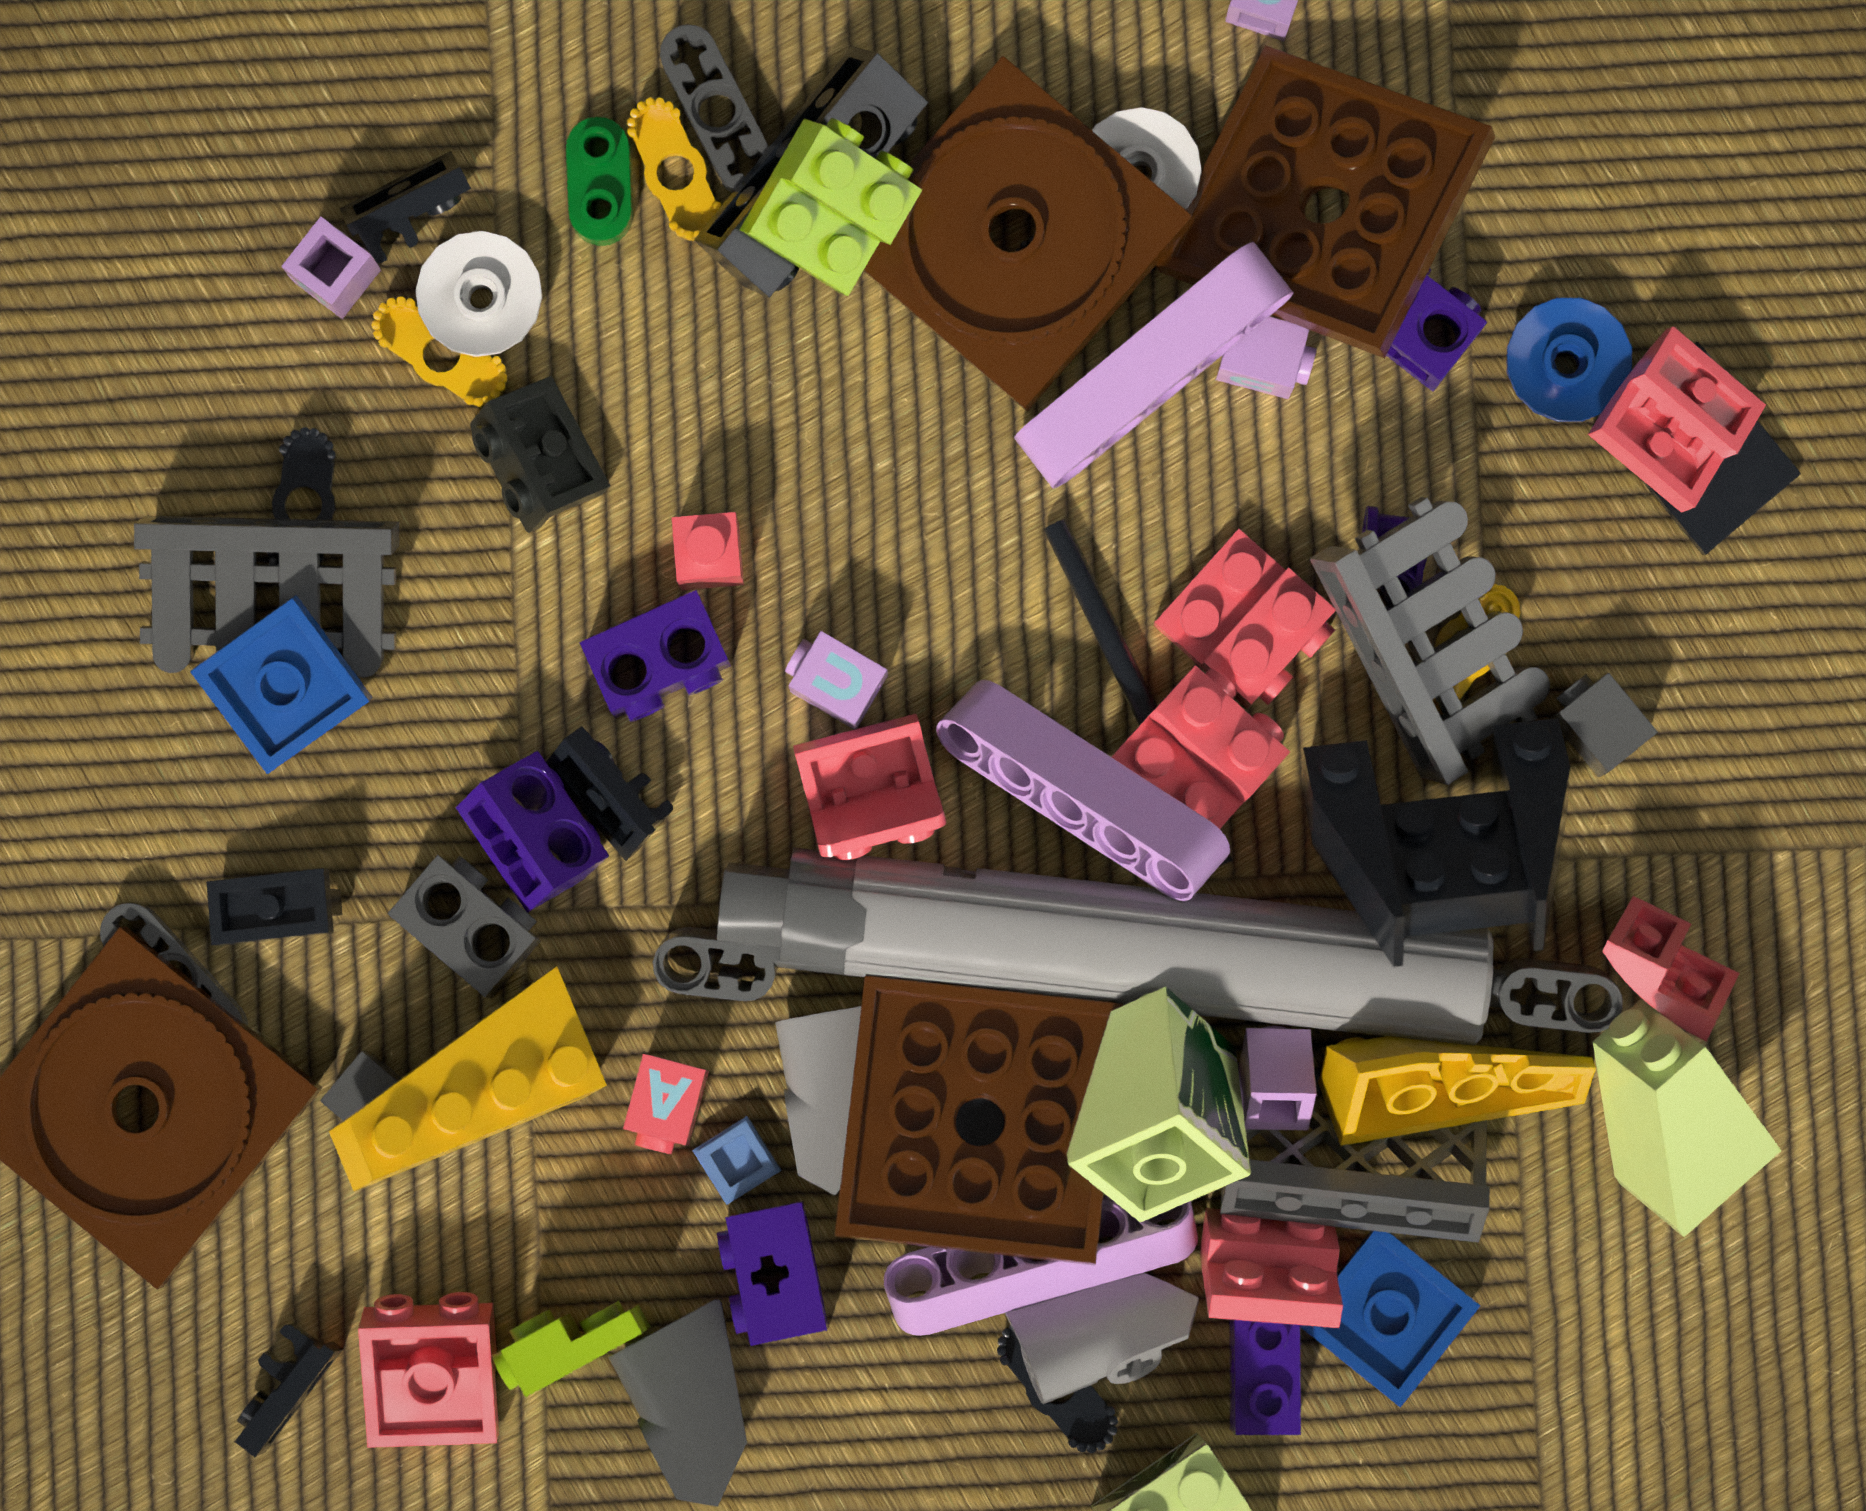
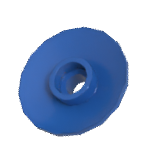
M1555 298L1533 307L1516 324L1506 348L1507 375L1515 394L1534 413L1556 422H1583L1602 413L1613 395L1632 371V346L1623 325L1605 307L1583 298ZM1559 354L1571 355L1577 364L1576 371L1572 374L1560 373L1555 366L1556 356Z

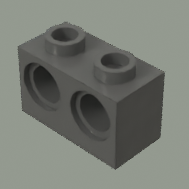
M437 855L387 914L481 995L492 999L541 942L539 938L530 932V929L537 921L511 898L507 897L499 905L481 889L488 882V879L460 855L452 864L445 858ZM444 884H452L460 893V908L453 917L438 920L429 909L430 895L437 887ZM499 925L507 931L510 938V946L504 957L497 961L489 962L480 956L477 949V940L485 928Z

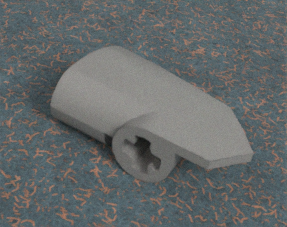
M861 1006L775 1022L787 1089H784V1096L798 1176L833 1195L837 1194L841 1185Z
M1140 1273L1005 1312V1315L1020 1343L1024 1364L1041 1403L1045 1404L1095 1384L1099 1379L1106 1376L1110 1383L1124 1384L1135 1381L1150 1373L1161 1362V1349L1189 1338L1199 1304V1297L1151 1275Z

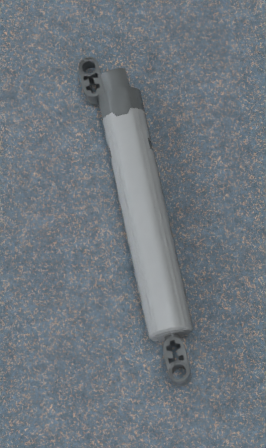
M795 847L792 852L790 869L729 862L723 876L718 930L695 927L678 928L668 933L662 940L653 960L654 974L659 984L668 991L677 994L737 1001H752L764 996L772 987L778 968L856 977L872 976L951 984L964 987L1121 1003L1123 1006L1147 993L1157 991L1166 986L1200 1016L1472 1046L1482 1038L1489 1007L1502 1008L1510 1019L1519 1024L1588 1033L1602 1032L1608 1029L1611 1022L1623 1009L1622 995L1617 985L1600 968L1591 965L1516 958L1504 963L1500 969H1494V942L1492 934L1487 927L1404 937L1403 966L1393 967L1357 911L1195 893L1190 900L1179 901L1166 896L1156 888L981 868H977L976 871H967L958 867L944 866L945 864L866 855L850 860H839L835 856L822 857L819 850ZM680 945L692 947L701 958V969L692 975L677 973L668 962V951ZM715 949H722L724 951L719 963L739 964L743 954L748 953L755 955V966L765 968V970L757 971L753 981L743 980L742 969L730 966H722L718 979L709 977L715 962ZM1525 978H1530L1538 990L1557 993L1559 1009L1555 1010L1556 1005L1548 995L1539 994L1528 995L1526 1004L1520 1005L1516 997L1511 993V989L1522 988ZM1560 979L1559 984H1558V987H1557V986H1556V980ZM1588 984L1603 986L1605 989V999L1598 1010L1592 1013H1581L1574 1009V998L1580 988Z

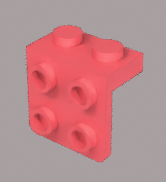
M917 714L793 746L812 817L819 852L822 857L835 856L839 860H850L867 854L874 845L897 840L900 843L919 842L929 838L934 834L935 829L941 828L946 824V818L934 782Z

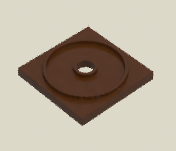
M1265 45L1202 168L1197 195L1186 209L1193 216L1194 222L1156 264V267L1162 274L1195 285L1235 251L1250 242H1254L1293 292L1291 298L1272 316L1385 359L1495 139L1493 128L1482 122ZM1329 188L1338 189L1349 197L1346 211L1332 222L1315 223L1306 218L1305 210L1308 201L1315 193Z
M1002 56L908 164L913 169L908 181L921 188L922 192L891 245L880 241L864 272L1028 412L1194 222V218L1187 210L1007 58ZM1010 209H1022L1029 212L1036 223V232L1032 242L1026 248L1017 252H1006L999 249L990 238V229L996 217Z
M125 926L118 928L0 1076V1161L158 1290L165 1286L323 1087L245 1023H241L214 1001L211 995L202 988L197 987L189 977L164 957L159 956L156 950ZM127 1086H144L150 1089L158 1100V1118L154 1125L144 1132L137 1133L127 1129L118 1118L116 1111L117 1099L122 1090Z
M865 976L835 1236L1096 1266L1103 1192L1068 1164L1067 1152L1110 1013L1122 1007L1123 1004ZM982 1098L990 1100L1003 1113L1004 1129L1002 1134L989 1145H971L965 1142L957 1131V1114L965 1103L973 1099Z

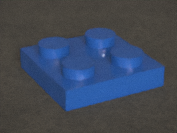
M297 595L293 596L190 671L266 774H269L373 698Z
M1370 1231L1337 1273L1343 1303L1340 1328L1300 1325V1328L1397 1406L1402 1407L1479 1309L1480 1305L1391 1233Z

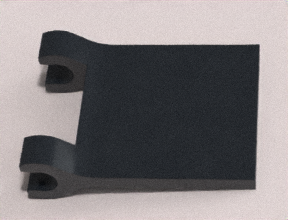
M1695 341L1694 344L1711 358L1703 346ZM1757 420L1739 452L1723 459L1695 508L1681 513L1642 479L1640 480L1701 554L1706 555L1801 475V473Z

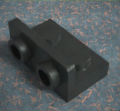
M552 376L488 401L470 423L472 440L478 455L484 462L490 463L502 485V498L506 508L512 516L520 519L528 533L541 528L550 517L603 495L611 486Z

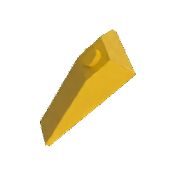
M1391 1036L1366 1040L1354 1037L1326 1047L1318 1084L1340 1146L1585 1104L1596 1066L1592 1057L1481 1045L1472 1046Z

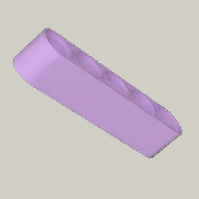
M1254 242L1246 244L1222 261L1028 422L1015 435L1014 439L1053 489L1058 488L1090 465L1275 313L1293 295L1292 290Z
M981 680L976 682L939 721L936 727L937 736L941 744L955 758L1174 900H1190L1230 853V845L1226 836L1211 821L992 681Z
M1103 1196L1099 1239L1104 1237H1112L1113 1239L1106 1243H1098L1096 1266L1050 1260L1035 1262L1032 1261V1258L934 1247L906 1253L896 1258L887 1267L884 1274V1287L894 1318L898 1326L908 1334L916 1336L930 1335L1177 1263L1186 1259L1195 1250L1198 1242L1192 1203L1189 1201L1143 1222H1139L1111 1198ZM1162 1220H1176L1168 1225H1157ZM979 1273H989L986 1277H983L981 1279H970L972 1276H975ZM917 1291H927L919 1297L908 1298L909 1295Z

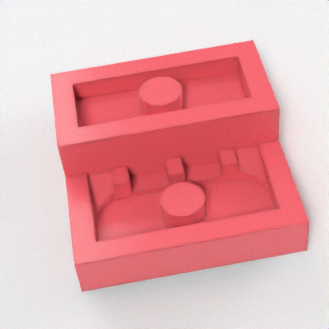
M1672 326L1662 333L1636 364L1606 405L1588 435L1682 513L1696 507L1723 459L1739 452L1766 404Z
M1633 896L1610 935L1603 953L1623 980L1646 1003L1685 1031L1707 1042L1740 973L1682 945L1691 923Z

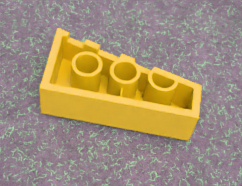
M556 966L532 982L329 1131L354 1192L581 1100L607 1086L558 967Z

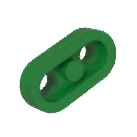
M605 117L587 118L579 122L571 130L566 142L568 212L572 226L581 239L592 245L607 246L621 240L628 233L632 225L631 151L624 130L616 122ZM596 138L604 139L609 143L608 151L600 157H592L586 153L588 143ZM597 200H604L609 202L612 208L606 218L594 219L588 214L590 205Z

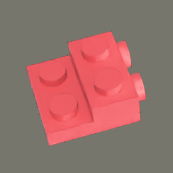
M1238 529L1154 622L1153 626L1205 672L1213 669L1226 676L1236 688L1237 696L1235 698L1249 709L1258 698L1269 705L1293 678L1285 670V667L1301 650L1311 658L1334 633L1336 629L1327 621L1336 610L1289 567L1285 570L1244 532Z
M1195 665L1111 757L1221 829L1238 808L1252 796L1285 759L1290 751L1280 743L1284 739V733L1274 720L1262 713H1255L1251 716L1233 700L1237 696V691L1226 676L1213 669H1209L1204 673Z
M1206 1208L1200 1246V1260L1209 1318L1340 1328L1343 1303L1336 1273L1340 1252L1336 1228L1319 1224L1220 1214V1209Z
M455 1292L441 1297L439 1305H413V1299L410 1296L392 1294L378 1298L374 1302V1307H364L358 1327L367 1448L497 1443L499 1423L495 1379L496 1366L492 1355L497 1353L493 1303H478V1297L475 1294Z

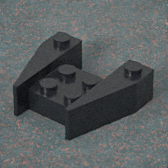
M1558 718L1494 725L1492 778L1496 792L1401 803L1380 804L1367 740L1303 747V799L1312 845L1393 967L1403 966L1404 937L1527 923L1533 950H1544L1567 819L1570 762Z

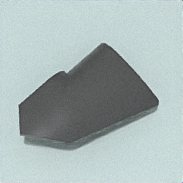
M715 1299L608 1358L640 1416L637 1419L640 1430L676 1499L718 1507L746 1446L747 1437L723 1306L720 1300Z

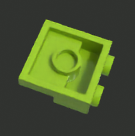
M830 118L826 126L803 119L740 230L835 291L849 296L880 241L891 245L922 189L908 181L913 169L900 159L880 150L875 159L858 148L864 136L848 125L834 118Z
M617 1301L579 1322L585 1332L582 1335L570 1313L555 1320L549 1309L510 1330L509 1332L515 1343L492 1355V1358L506 1386L510 1390L520 1386L524 1396L527 1397L642 1334L651 1326L639 1304L625 1312L621 1303Z

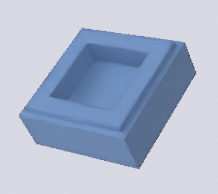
M748 1116L692 1150L726 1205L782 1171Z

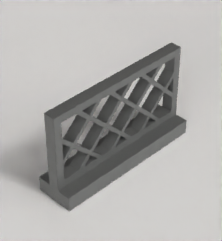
M1314 1070L1316 1093H1322L1318 1084L1321 1071ZM1313 1109L1309 1124L1313 1131L1293 1145L1278 1130L1245 1129L1247 1141L1260 1134L1280 1154L1269 1162L1249 1159L1251 1175L1222 1187L1220 1214L1479 1243L1490 1208V1186H1486L1487 1120L1473 1122L1456 1135L1452 1134L1446 1127L1428 1131L1441 1146L1421 1159L1401 1139L1404 1135L1374 1140L1358 1152L1349 1144L1340 1146L1331 1118L1325 1121ZM1324 1140L1344 1162L1334 1169L1314 1167L1303 1154ZM1469 1141H1471V1151L1465 1146ZM1388 1147L1409 1169L1399 1176L1379 1174L1367 1161ZM1452 1154L1471 1173L1470 1184L1444 1181L1432 1168Z

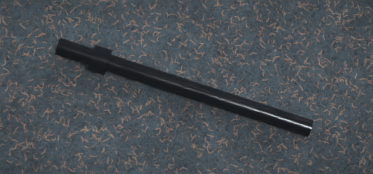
M1067 520L1057 521L1046 527L1043 531L1136 721L1140 725L1157 707L1156 701ZM1230 853L1218 868L1233 861Z

